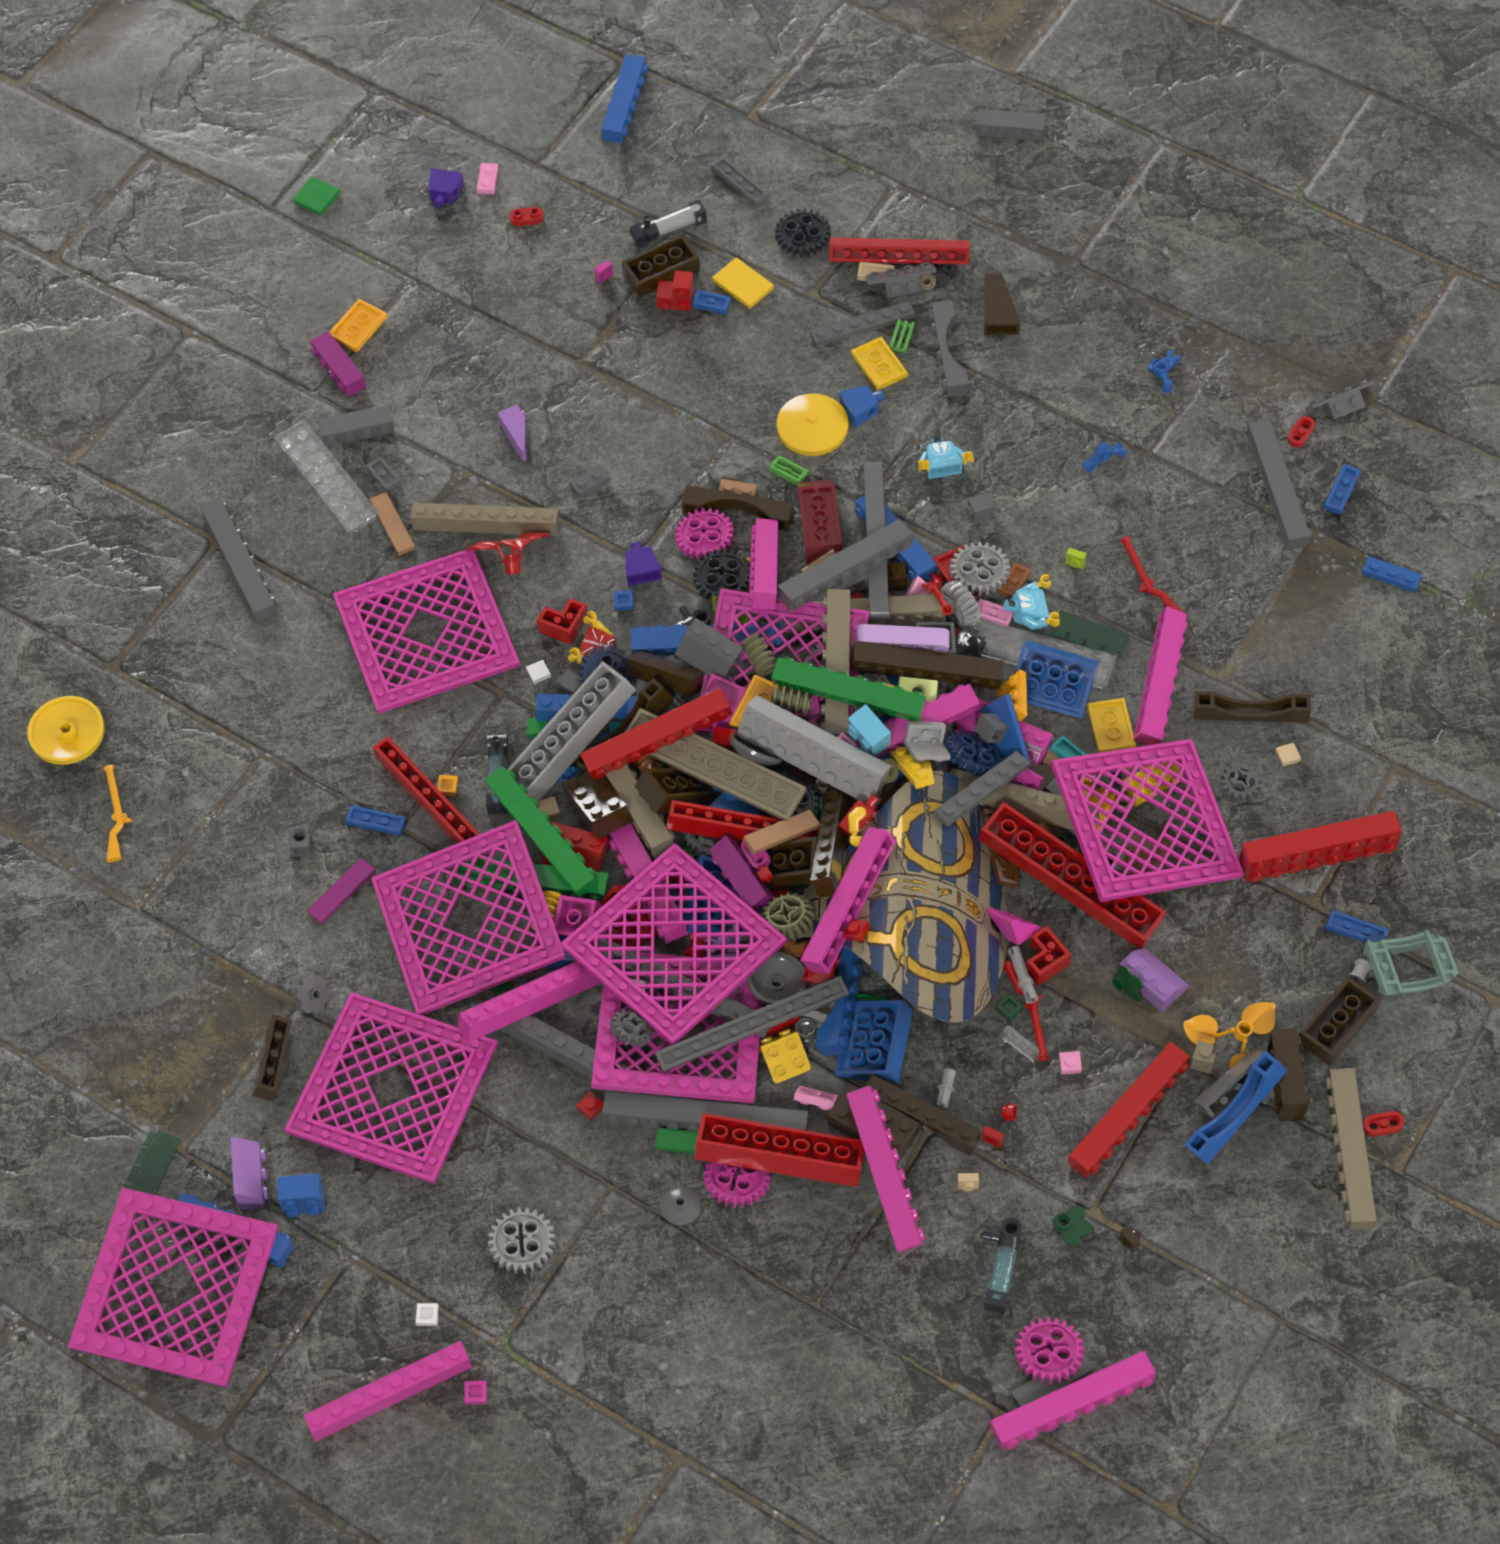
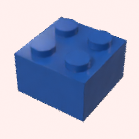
M319 1173L278 1177V1202L284 1216L297 1217L301 1214L315 1216L325 1212V1188Z

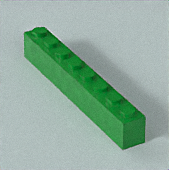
M778 657L771 677L773 685H776L778 682L781 687L785 684L786 688L789 689L794 687L796 691L801 689V692L804 693L808 691V694L811 695L814 694L815 696L860 708L866 704L871 711L909 721L921 722L927 703L926 696L919 691H905L900 686H894L893 688L886 686L881 681H875L874 683L862 676L852 677L843 671H839V673L833 672L827 667H814L811 663L795 662L794 659L784 657V659Z
M503 766L484 780L488 788L511 816L517 820L520 827L579 898L598 884L595 879L596 873L591 867L586 868L583 864L585 860L579 852L575 854L572 851L573 845L568 839L563 840L560 836L562 834L560 829L556 825L552 826L549 823L551 819L547 813L539 811L537 801L533 797L529 799L526 795L528 791L523 784L520 783L518 785L515 782L517 778L510 769L506 771Z
M478 858L474 867L483 869L486 860ZM492 858L493 860H496L498 862H501L502 860L498 858ZM506 860L504 864L512 867L511 861ZM490 862L486 871L495 874L498 865ZM533 863L543 892L553 891L564 896L579 898L553 866ZM460 865L456 874L464 877L468 868ZM502 867L498 876L507 879L511 870ZM472 870L468 879L477 881L480 873ZM594 871L597 875L595 879L598 884L580 898L596 900L600 903L608 894L610 877L609 873ZM514 873L510 881L518 884ZM484 875L480 883L489 886L492 877ZM453 878L454 882L459 885L461 884L462 880ZM496 879L493 887L501 890L505 882ZM508 884L506 889L515 891L517 887Z

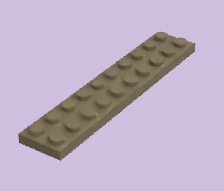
M640 708L626 732L658 716ZM696 734L683 737L672 745L660 748L653 754H647L782 820L788 821L792 817L807 791L805 786Z

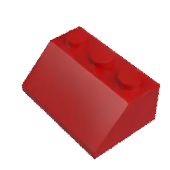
M552 822L551 825H556L562 832L560 836L563 840L568 839L573 845L572 851L575 854L579 852L584 858L585 862L583 864L586 868L591 867L594 871L600 872L609 849L608 837L604 836L597 839L592 832ZM543 855L541 864L552 866Z
M614 885L600 904L605 905L626 885ZM626 914V922H637V914ZM640 914V922L650 921L648 914ZM623 926L612 927V935L623 934ZM626 926V934H637V926ZM640 926V934H651V926ZM654 926V936L657 933L655 929L656 926ZM637 938L626 939V947H637ZM640 938V946L649 943L651 938ZM612 939L613 942L623 946V939Z

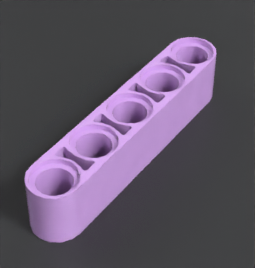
M861 624L857 626L856 641L936 652H947L949 650L950 631L945 628Z

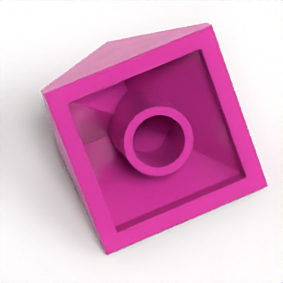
M990 907L987 908V912L1004 937L1017 945L1030 938L1041 928L1018 915Z

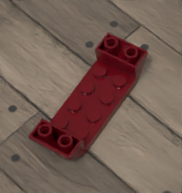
M833 480L797 483L806 566L832 549L835 554L842 551Z

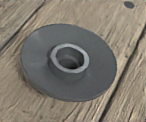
M677 1186L671 1188L663 1195L660 1202L662 1216L673 1225L683 1226L690 1224L697 1219L701 1212V1199L689 1187ZM684 1201V1204L677 1205V1202Z

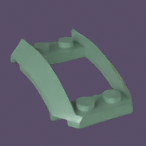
M1429 930L1402 938L1385 939L1379 942L1367 940L1365 942L1363 957H1368L1379 986L1376 992L1384 995L1415 993L1440 987L1449 983L1459 973L1446 938L1440 935L1434 936L1430 934ZM1427 947L1437 977L1416 982L1400 983L1390 955Z

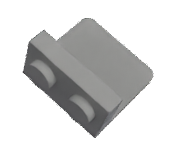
M907 721L903 742L914 759L918 761L929 759L938 762L950 760L951 755L943 744L946 729L944 722Z

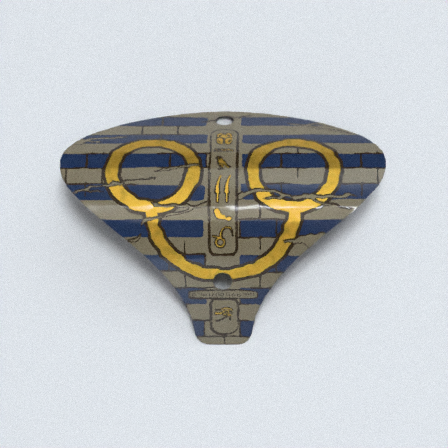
M932 771L935 784L916 789L910 781L905 783L858 835L864 837L868 827L886 829L896 840V843L857 917V920L867 921L871 925L862 942L846 940L843 946L868 963L896 991L921 1012L941 1021L962 1022L972 1019L980 1013L991 999L1000 979L1008 940L1002 932H996L990 922L991 916L987 912V908L990 907L1007 912L1004 886L996 882L989 847L978 840L981 829L984 827L980 807L977 805L946 827L933 815L934 810L965 789L966 786L961 779L953 774L944 771ZM852 844L844 853L840 882L858 847H854ZM811 884L808 888L798 893L799 896L803 895L810 901L815 916L813 927L809 928V933H803V937L813 936L828 907L827 902L831 897L819 898Z

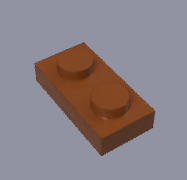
M1014 562L1010 569L1007 583L1002 584V589L998 590V594L1011 599L1015 592L1024 586L1031 574V569Z

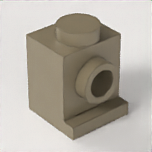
M1198 1041L1190 1068L1210 1074L1216 1054L1212 1053L1214 1045Z

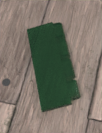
M1062 610L1059 611L1060 624L1057 627H1051L1053 628L1052 635L1065 639L1068 634V641L1081 646L1084 641H1087L1085 647L1100 652L1101 647H1103L1102 654L1113 658L1116 657L1117 653H1122L1129 639V636Z
M158 1131L157 1134L149 1132L143 1145L150 1149L141 1148L135 1164L141 1166V1168L138 1166L132 1167L126 1179L132 1186L124 1184L123 1188L155 1195L181 1139Z

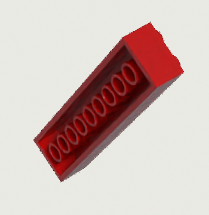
M1005 802L1000 805L981 829L979 841L1138 949H1142L1163 922L1167 912L1142 895L1100 902L1084 856Z

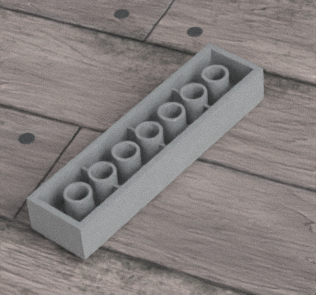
M602 661L506 771L510 769L517 778L515 782L518 785L522 783L528 791L526 795L529 799L533 797L538 802L636 689L627 679Z
M758 695L746 705L736 734L860 801L867 802L871 794L877 797L881 795L891 765Z

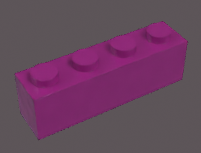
M329 331L310 340L311 354L314 358L317 357L323 369H327L330 379L337 382L336 384L340 392L344 391L347 397L366 388L364 376Z
M726 835L709 849L712 854V861L717 866H720L722 876L732 884V891L737 896H740L743 902L756 913L767 905V901L771 902L774 896L765 883L761 881L757 871L749 863L735 839Z

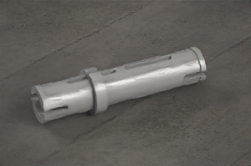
M1011 947L1012 950L1008 949V953L1019 980L1018 986L1023 991L1026 1003H1034V1000H1038L1033 986L1034 980L1029 975L1020 947Z

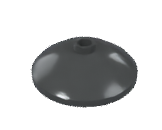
M737 733L730 734L729 741L737 754L761 766L777 765L782 762L781 758L737 736Z
M776 952L747 978L751 993L758 1000L768 1005L805 991L807 983L801 982L804 972L803 965L793 956Z

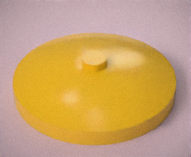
M805 394L793 398L782 407L777 417V433L782 443L795 453L806 456L823 455L835 450L845 440L848 433V416L843 406L833 398L821 394Z
M76 696L59 697L45 703L34 713L28 725V740L35 754L46 762L58 765L76 763L90 756L99 747L105 732L104 720L99 709L87 699Z

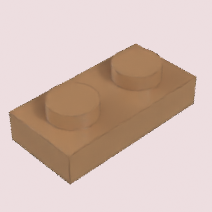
M721 479L719 490L755 496L757 485Z

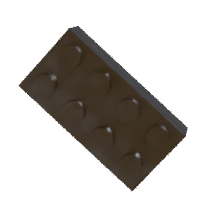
M683 234L621 261L623 276L639 298L657 291L659 280L673 282L675 271L693 272V274L700 271L699 256Z
M676 768L646 769L634 786L655 814L668 813L671 800L710 806L719 794V792L713 790V786Z
M586 770L561 783L567 801L597 839L632 823L627 805L604 777L592 780L589 771Z
M818 838L790 840L766 849L771 858L768 869L773 876V879L769 880L770 883H767L766 880L763 881L767 888L771 890L812 884L810 880Z
M1347 977L1299 1032L1298 1036L1301 1038V1046L1330 1066L1377 1012L1381 1000Z
M1296 1028L1271 1030L1266 1047L1267 1053L1288 1070L1273 1087L1278 1122L1303 1120L1305 1112H1308L1310 1093L1309 1091L1306 1092L1307 1075L1302 1070L1304 1056L1299 1052L1301 1038L1297 1036Z
M849 1083L829 1112L828 1125L850 1138L861 1140L847 1097V1093L856 1091L859 1088ZM880 1101L878 1102L880 1110H884L887 1121L884 1122L886 1129H890L893 1136V1141H891L893 1149L896 1148L900 1160L897 1161L899 1164L919 1134V1122Z

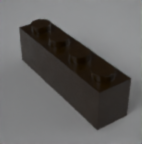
M640 650L627 658L626 666L627 676L648 683L654 678L663 688L690 697L702 689L704 671Z
M272 1015L268 1023L252 1093L254 1097L272 1101L277 1092L292 1023L291 1019Z

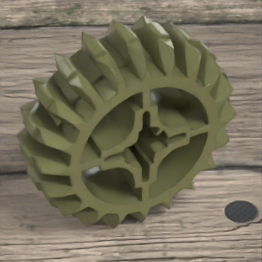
M790 892L786 896L781 894L779 898L773 897V902L767 901L768 907H763L764 913L761 914V917L785 936L787 943L789 939L795 941L798 936L803 938V933H809V928L813 927V921H815L814 909L810 901L803 895L799 896L797 893L792 895Z

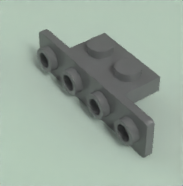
M924 262L918 266L908 265L897 270L888 269L886 272L881 273L872 272L865 276V280L868 285L884 282L886 297H897L921 292L920 275L936 273V268L933 263Z
M1367 379L1356 383V388L1352 389L1349 386L1341 389V394L1336 395L1334 392L1326 395V400L1320 401V399L1311 401L1309 402L1310 406L1305 409L1308 411L1326 404L1331 419H1337L1366 407L1360 389L1375 383L1374 381L1367 382Z

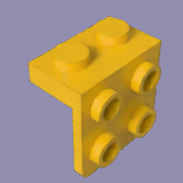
M789 1028L780 1031L777 1037L772 1038V1036H768L760 1040L758 1052L763 1054L773 1082L780 1083L810 1070L811 1066L797 1031H791Z

